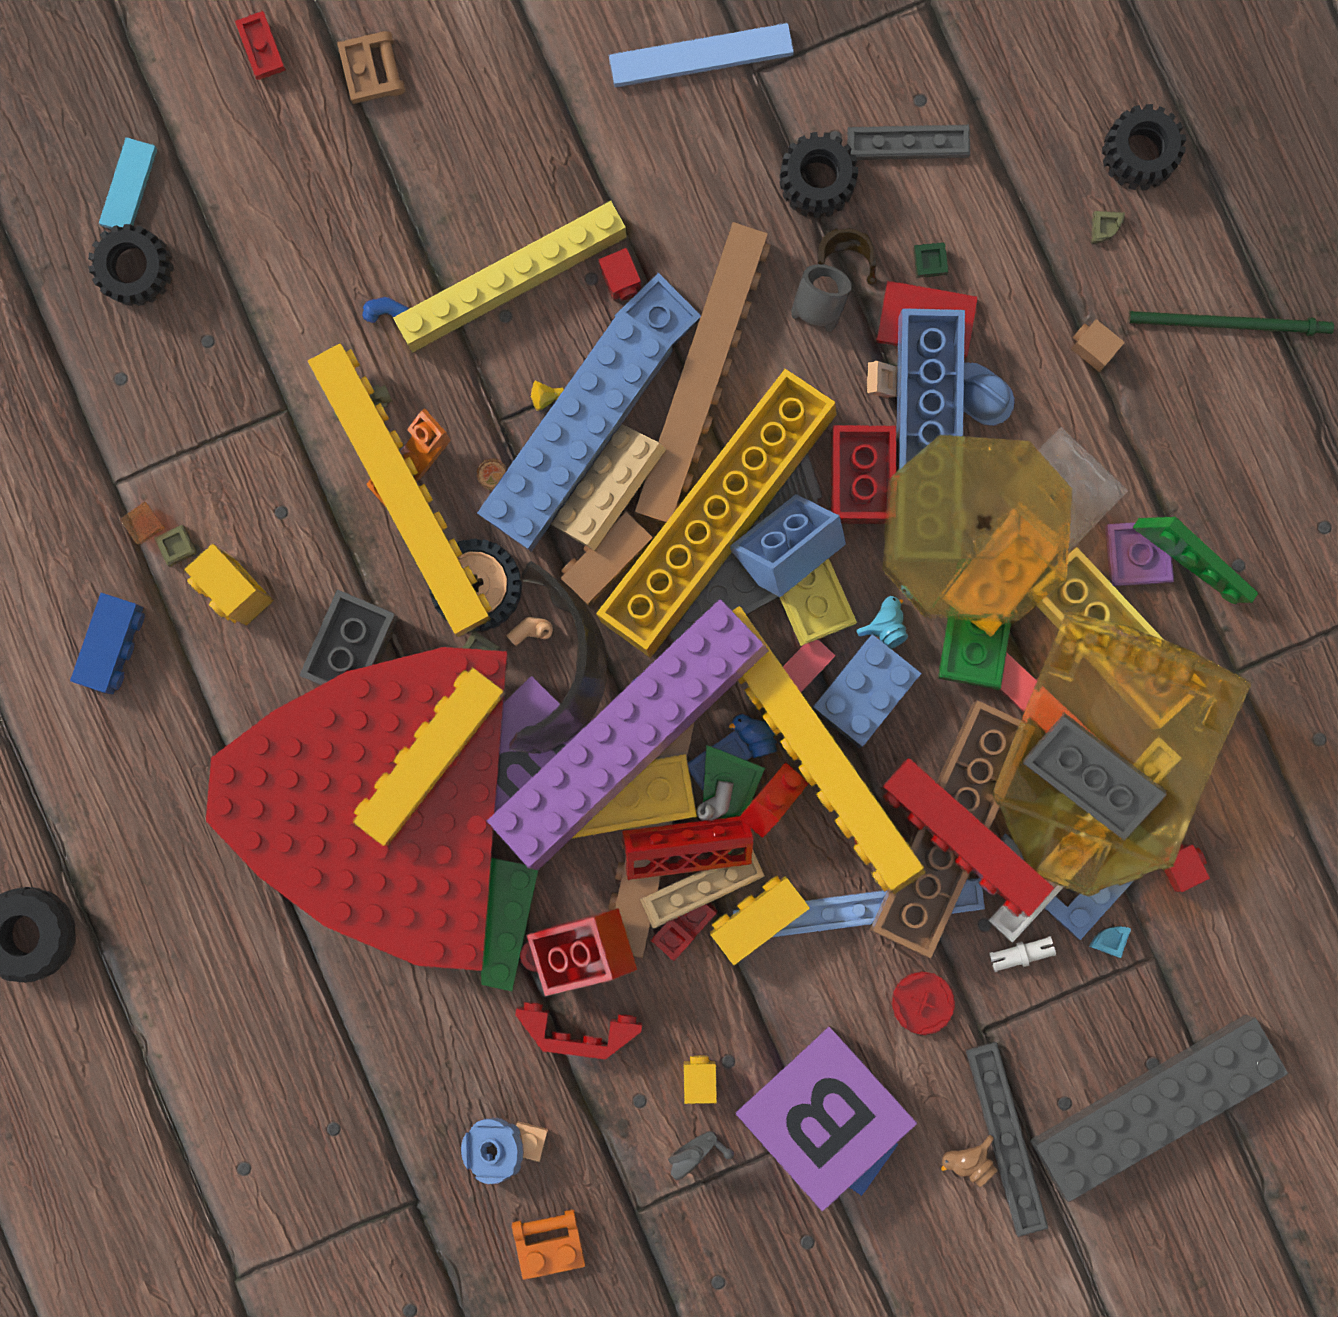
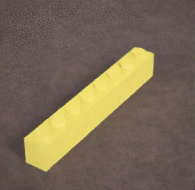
M609 201L393 317L413 353L625 239L626 227L614 205Z

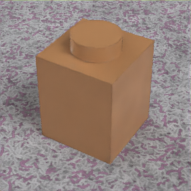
M1095 319L1090 327L1084 323L1073 336L1077 342L1071 350L1100 372L1125 342Z

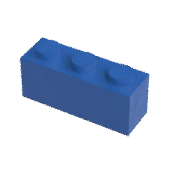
M100 593L70 682L114 695L115 689L118 690L121 687L124 679L122 669L125 660H129L134 651L132 640L135 631H139L143 625L145 614L142 611L144 607Z

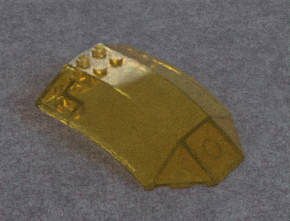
M1066 611L1025 708L992 794L996 804L999 805L1009 832L1015 845L1017 844L1024 861L1045 880L1088 897L1100 893V890L1116 884L1120 886L1140 879L1144 874L1173 867L1205 784L1251 686V682L1189 649L1137 629ZM1064 713L1166 790V796L1125 841L1023 763L1024 758Z

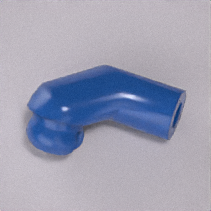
M381 297L367 301L363 306L362 316L367 322L374 323L378 320L379 315L389 314L395 317L410 308L389 297Z

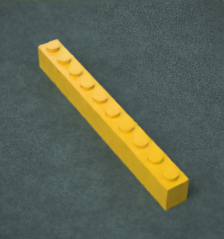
M339 343L309 359L308 363L454 634L460 637L491 620L487 613L492 610L490 603L484 593L478 595L474 589L473 584L477 580L469 565L464 568L461 565L458 557L463 554L454 538L448 541L443 531L448 526L439 511L433 513L428 503L433 501V498L425 484L419 486L416 482L414 475L418 474V471L410 457L403 458L399 449L404 445L396 430L389 432L384 423L389 420V417L381 403L375 405L370 395L375 392L366 376L360 378L355 368L359 367L360 364L352 349L345 351L342 344Z

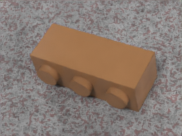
M625 512L621 517L617 518L595 551L585 546L583 550L586 553L578 561L573 558L562 569L564 575L561 577V580L582 602L590 607L646 550L653 537Z

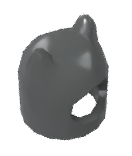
M815 264L807 267L802 275L791 308L792 318L800 317L810 325L824 326L827 332H831L836 328L850 294L851 282L842 271L832 266ZM821 276L830 277L836 281L838 293L824 292L816 288L813 282Z

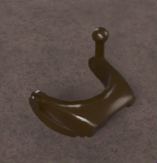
M835 228L832 232L827 233L819 245L818 264H825V259L834 252L842 250L856 251L862 254L869 262L870 270L867 283L869 285L876 284L877 258H874L873 245L868 235L850 228L841 230Z

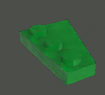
M706 744L703 802L715 796L718 780L734 783L729 810L717 819L740 816L752 802L765 768Z

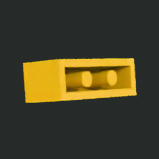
M778 876L773 877L762 886L765 890L756 898L751 894L737 905L740 909L731 917L726 913L712 924L714 930L710 934L733 966L810 909L786 876L782 879Z

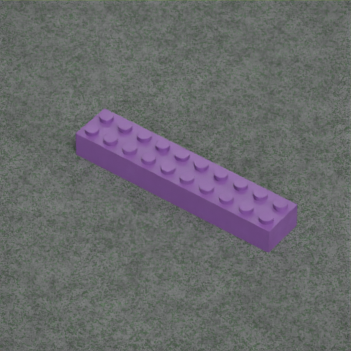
M719 599L493 814L487 822L528 868L539 870L769 650Z

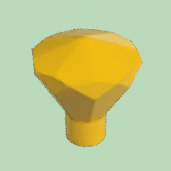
M534 381L531 399L537 411L542 410L557 400L564 388H551L541 382Z

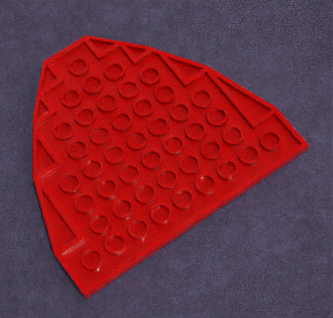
M441 647L347 671L273 710L211 757L206 822L258 877L324 927L417 966L482 971L494 829L487 820L495 814L504 696L388 846H383L353 823V821L357 817L354 812L365 798L370 800L377 792L374 786L385 772L390 775L397 766L394 762L397 755L404 747L410 749L417 738L414 737V734L425 721L430 723L437 713L434 711V708L444 696L450 698L457 689L453 684L464 670L469 673L474 668L505 692L508 652Z

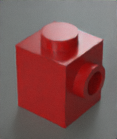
M1181 841L1174 843L1164 849L1166 854L1158 857L1175 892H1184L1210 879L1204 867L1207 864L1206 858L1200 848H1195L1193 844L1183 845Z

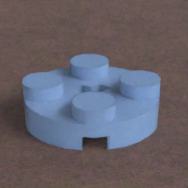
M488 1118L476 1122L470 1132L465 1134L461 1145L462 1160L465 1167L471 1169L476 1175L474 1178L485 1184H496L509 1179L520 1171L523 1159V1144L520 1138V1130L516 1125L509 1124L500 1118ZM492 1143L497 1148L495 1159H493L491 1153H487V1147L492 1146Z

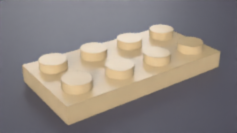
M621 424L551 524L559 531L595 551L666 448L659 442Z

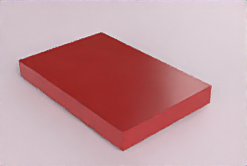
M887 281L876 342L898 346V317L902 309L965 310L964 358H967L978 296Z

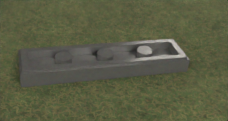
M969 125L848 127L847 144L852 148L851 155H856L857 160L969 158L970 130Z

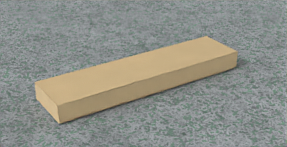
M752 849V864L703 870L641 898L640 901L652 928H656L763 878L765 875Z

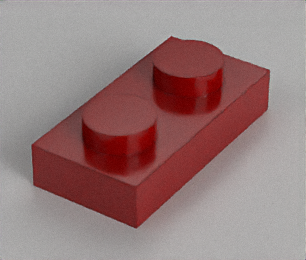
M264 11L236 20L237 29L257 81L286 71Z

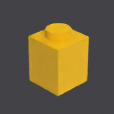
M690 1056V1061H684L685 1104L716 1103L715 1061H709V1056Z

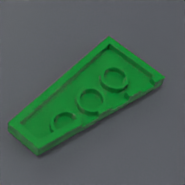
M1177 517L1138 518L1133 526L1134 530L1221 593L1222 598L1232 604L1252 603L1256 598L1258 592Z
M492 858L481 985L513 991L539 870L528 868L525 864Z

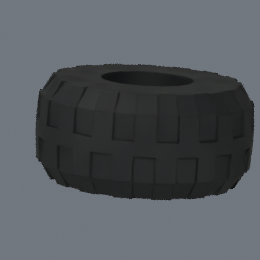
M33 887L16 888L0 894V977L2 979L19 983L41 980L54 974L69 959L76 941V925L69 907L57 895ZM23 916L31 918L39 928L40 938L38 945L30 953L21 951L13 941L12 932L14 925Z

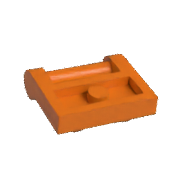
M574 1209L565 1211V1215L522 1223V1221L512 1222V1231L523 1280L585 1267L586 1264ZM567 1227L569 1235L528 1244L525 1238L528 1235Z

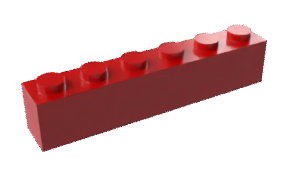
M906 759L880 788L885 792L882 797L895 809H898L899 806L902 807L909 814L906 819L920 831L925 828L931 833L933 837L930 840L943 852L949 849L957 857L954 862L966 873L970 874L973 871L982 879L979 884L992 896L997 892L1006 900L1003 906L1017 918L1020 914L1023 917H1030L1054 890V887L911 759Z

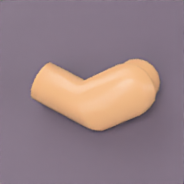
M527 617L506 636L517 647L528 636L543 640L550 638L553 634V628L546 619Z

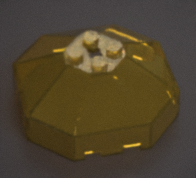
M939 435L888 481V505L884 538L885 551L882 570L923 617L1015 623L1067 579L1072 488L1030 441ZM978 515L982 517L991 516L993 520L990 522L992 527L990 531L985 528L982 530L977 529L976 525L979 521L976 517Z

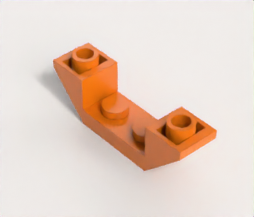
M423 409L407 429L412 436L400 451L404 459L410 457L418 471V474L414 475L416 482L425 475L451 441L446 431L426 409ZM370 479L366 484L367 487L385 506L375 485Z

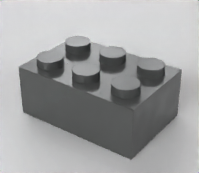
M337 589L299 676L322 685L347 671L380 663L400 617Z

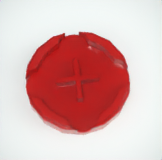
M919 971L910 973L899 981L893 991L891 1005L894 1016L902 1027L912 1033L928 1035L937 1033L947 1026L953 1015L955 1000L952 989L944 979L934 973Z

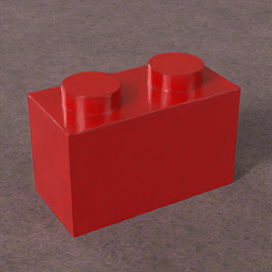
M785 762L739 818L763 838L809 784L808 781Z

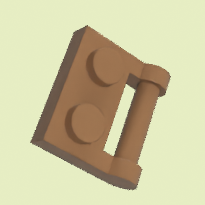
M383 31L337 42L352 104L385 96H398L405 93L404 82L399 78L392 50L394 41L391 32ZM375 47L380 48L388 82L379 84L371 48Z

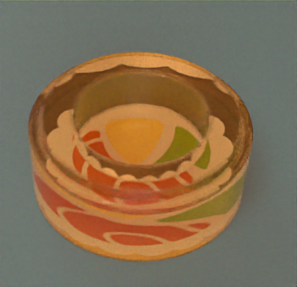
M486 459L477 468V479L483 488L493 491L507 469L498 459Z

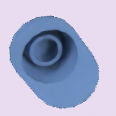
M964 363L963 411L983 425L994 426L1003 423L1010 417L1014 409V396L1011 388L1005 381L986 367L977 363Z

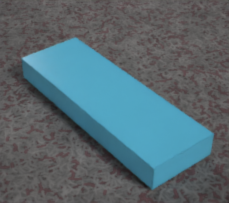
M130 138L125 139L99 221L102 227L111 229L110 227L116 225L119 227H124V224L134 225L157 152L155 145Z

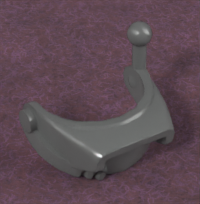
M708 1131L689 1141L670 1155L668 1161L673 1165L671 1175L678 1181L687 1174H690L713 1146H716L726 1159H732L734 1151L727 1149L718 1141L716 1133Z

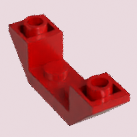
M524 1002V1007L518 1006L515 1016L544 1052L606 1060L642 1030V1022H636V1016L618 1014V1019H611L608 1044L602 1043L601 1037L584 1035L583 1040L570 1039V1033L552 1031V1036H546L549 1010H543V1004Z

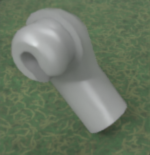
M718 780L715 796L697 807L699 819L712 821L729 810L734 783Z

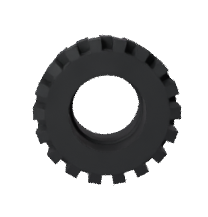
M1146 104L1143 110H1141L1140 105L1133 106L1130 112L1128 110L1124 111L1119 119H1116L1104 139L1105 144L1102 147V154L1106 155L1103 159L1104 167L1110 166L1108 174L1111 178L1116 175L1119 178L1118 184L1122 186L1126 182L1129 184L1128 189L1135 190L1139 185L1142 191L1148 190L1151 185L1154 188L1161 185L1163 181H1166L1182 161L1181 158L1186 150V147L1183 146L1186 142V134H1180L1183 126L1181 122L1175 124L1174 119L1176 116L1172 112L1168 116L1164 113L1165 108L1161 106L1157 110H1153V104ZM1142 135L1150 138L1158 148L1159 157L1155 160H1143L1137 157L1129 147V137Z
M813 132L810 134L809 139H806L805 135L799 137L798 143L795 144L793 142L789 146L788 153L784 154L779 184L780 189H783V197L785 201H791L790 207L793 210L799 207L801 214L807 216L808 212L814 213L813 218H820L821 213H825L826 217L833 215L835 209L839 212L844 208L845 202H849L855 189L858 176L856 155H851L852 148L849 144H846L844 147L841 145L842 138L836 136L835 140L830 139L831 133L824 132L823 137H818V133ZM811 163H823L834 171L836 181L828 187L815 188L803 180L801 170Z
M124 224V227L116 225L110 227L111 232H102L100 234L102 237L101 241L97 242L95 240L92 244V247L96 249L94 253L89 252L88 259L92 261V265L88 266L89 273L94 275L92 281L96 286L100 287V291L104 295L125 305L132 306V304L142 306L147 301L151 303L156 301L158 294L163 295L167 291L164 286L172 281L169 273L170 271L174 272V265L170 263V259H172L171 253L166 250V245L162 240L150 231L140 226L134 227L131 224ZM138 248L146 256L147 266L145 273L135 282L124 283L119 279L116 272L117 260L124 251Z

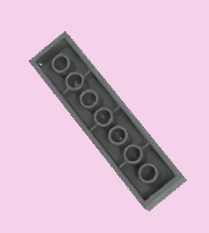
M1245 1014L1029 1141L1060 1195L1067 1202H1070L1281 1079L1288 1072L1257 1019Z

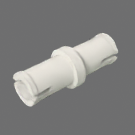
M1051 936L1023 944L1021 941L1016 943L1015 947L990 952L991 962L1004 959L1003 961L993 963L994 971L998 972L1018 965L1026 967L1029 966V962L1056 956L1054 946L1041 949L1052 946Z

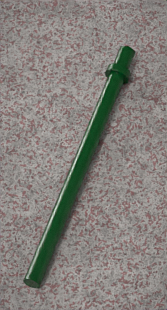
M1130 311L1128 316V323L1301 332L1305 333L1306 336H1314L1315 333L1333 334L1334 322L1316 321V318L1308 317L1307 320L1139 311Z

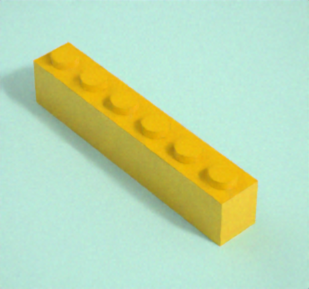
M474 668L469 673L464 670L453 684L457 689L450 698L444 696L434 708L437 714L430 723L425 721L414 734L417 740L410 749L404 747L394 760L397 766L389 775L385 772L374 786L377 792L370 800L365 798L356 808L354 813L357 817L353 823L383 846L390 844L506 694Z

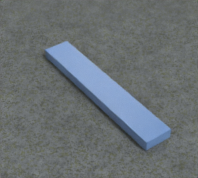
M788 23L610 54L609 60L614 87H621L793 56V47Z

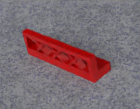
M739 816L712 821L705 820L622 831V841L626 853L627 880L752 864L753 835L750 826L745 824ZM744 847V854L732 856L728 854L734 848ZM703 852L713 853L708 859L700 860L696 858ZM671 856L682 857L677 863L666 862ZM647 859L651 861L645 867L634 868V861Z

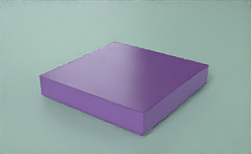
M1135 523L1107 524L1105 526L1109 579L1114 587L1174 582L1172 557L1134 530L1133 526Z

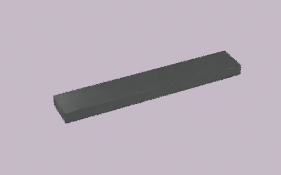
M997 1042L965 1049L988 1135L994 1137L991 1145L1016 1235L1020 1237L1049 1229Z

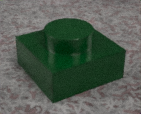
M945 242L914 245L916 278L946 276L948 274Z

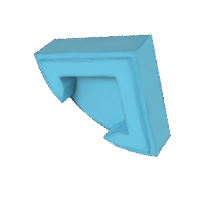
M1122 926L1106 928L1094 937L1089 947L1121 958L1131 928Z

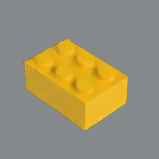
M211 544L184 569L191 576L187 580L188 583L199 594L202 593L205 597H210L212 599L209 603L210 607L221 618L224 617L228 621L231 620L234 624L240 622L247 626L274 601L231 554L215 544Z

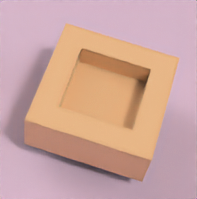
M880 361L869 362L867 393L884 398L896 397L897 366Z
M518 1121L516 1126L520 1130L523 1158L540 1162L548 1129Z

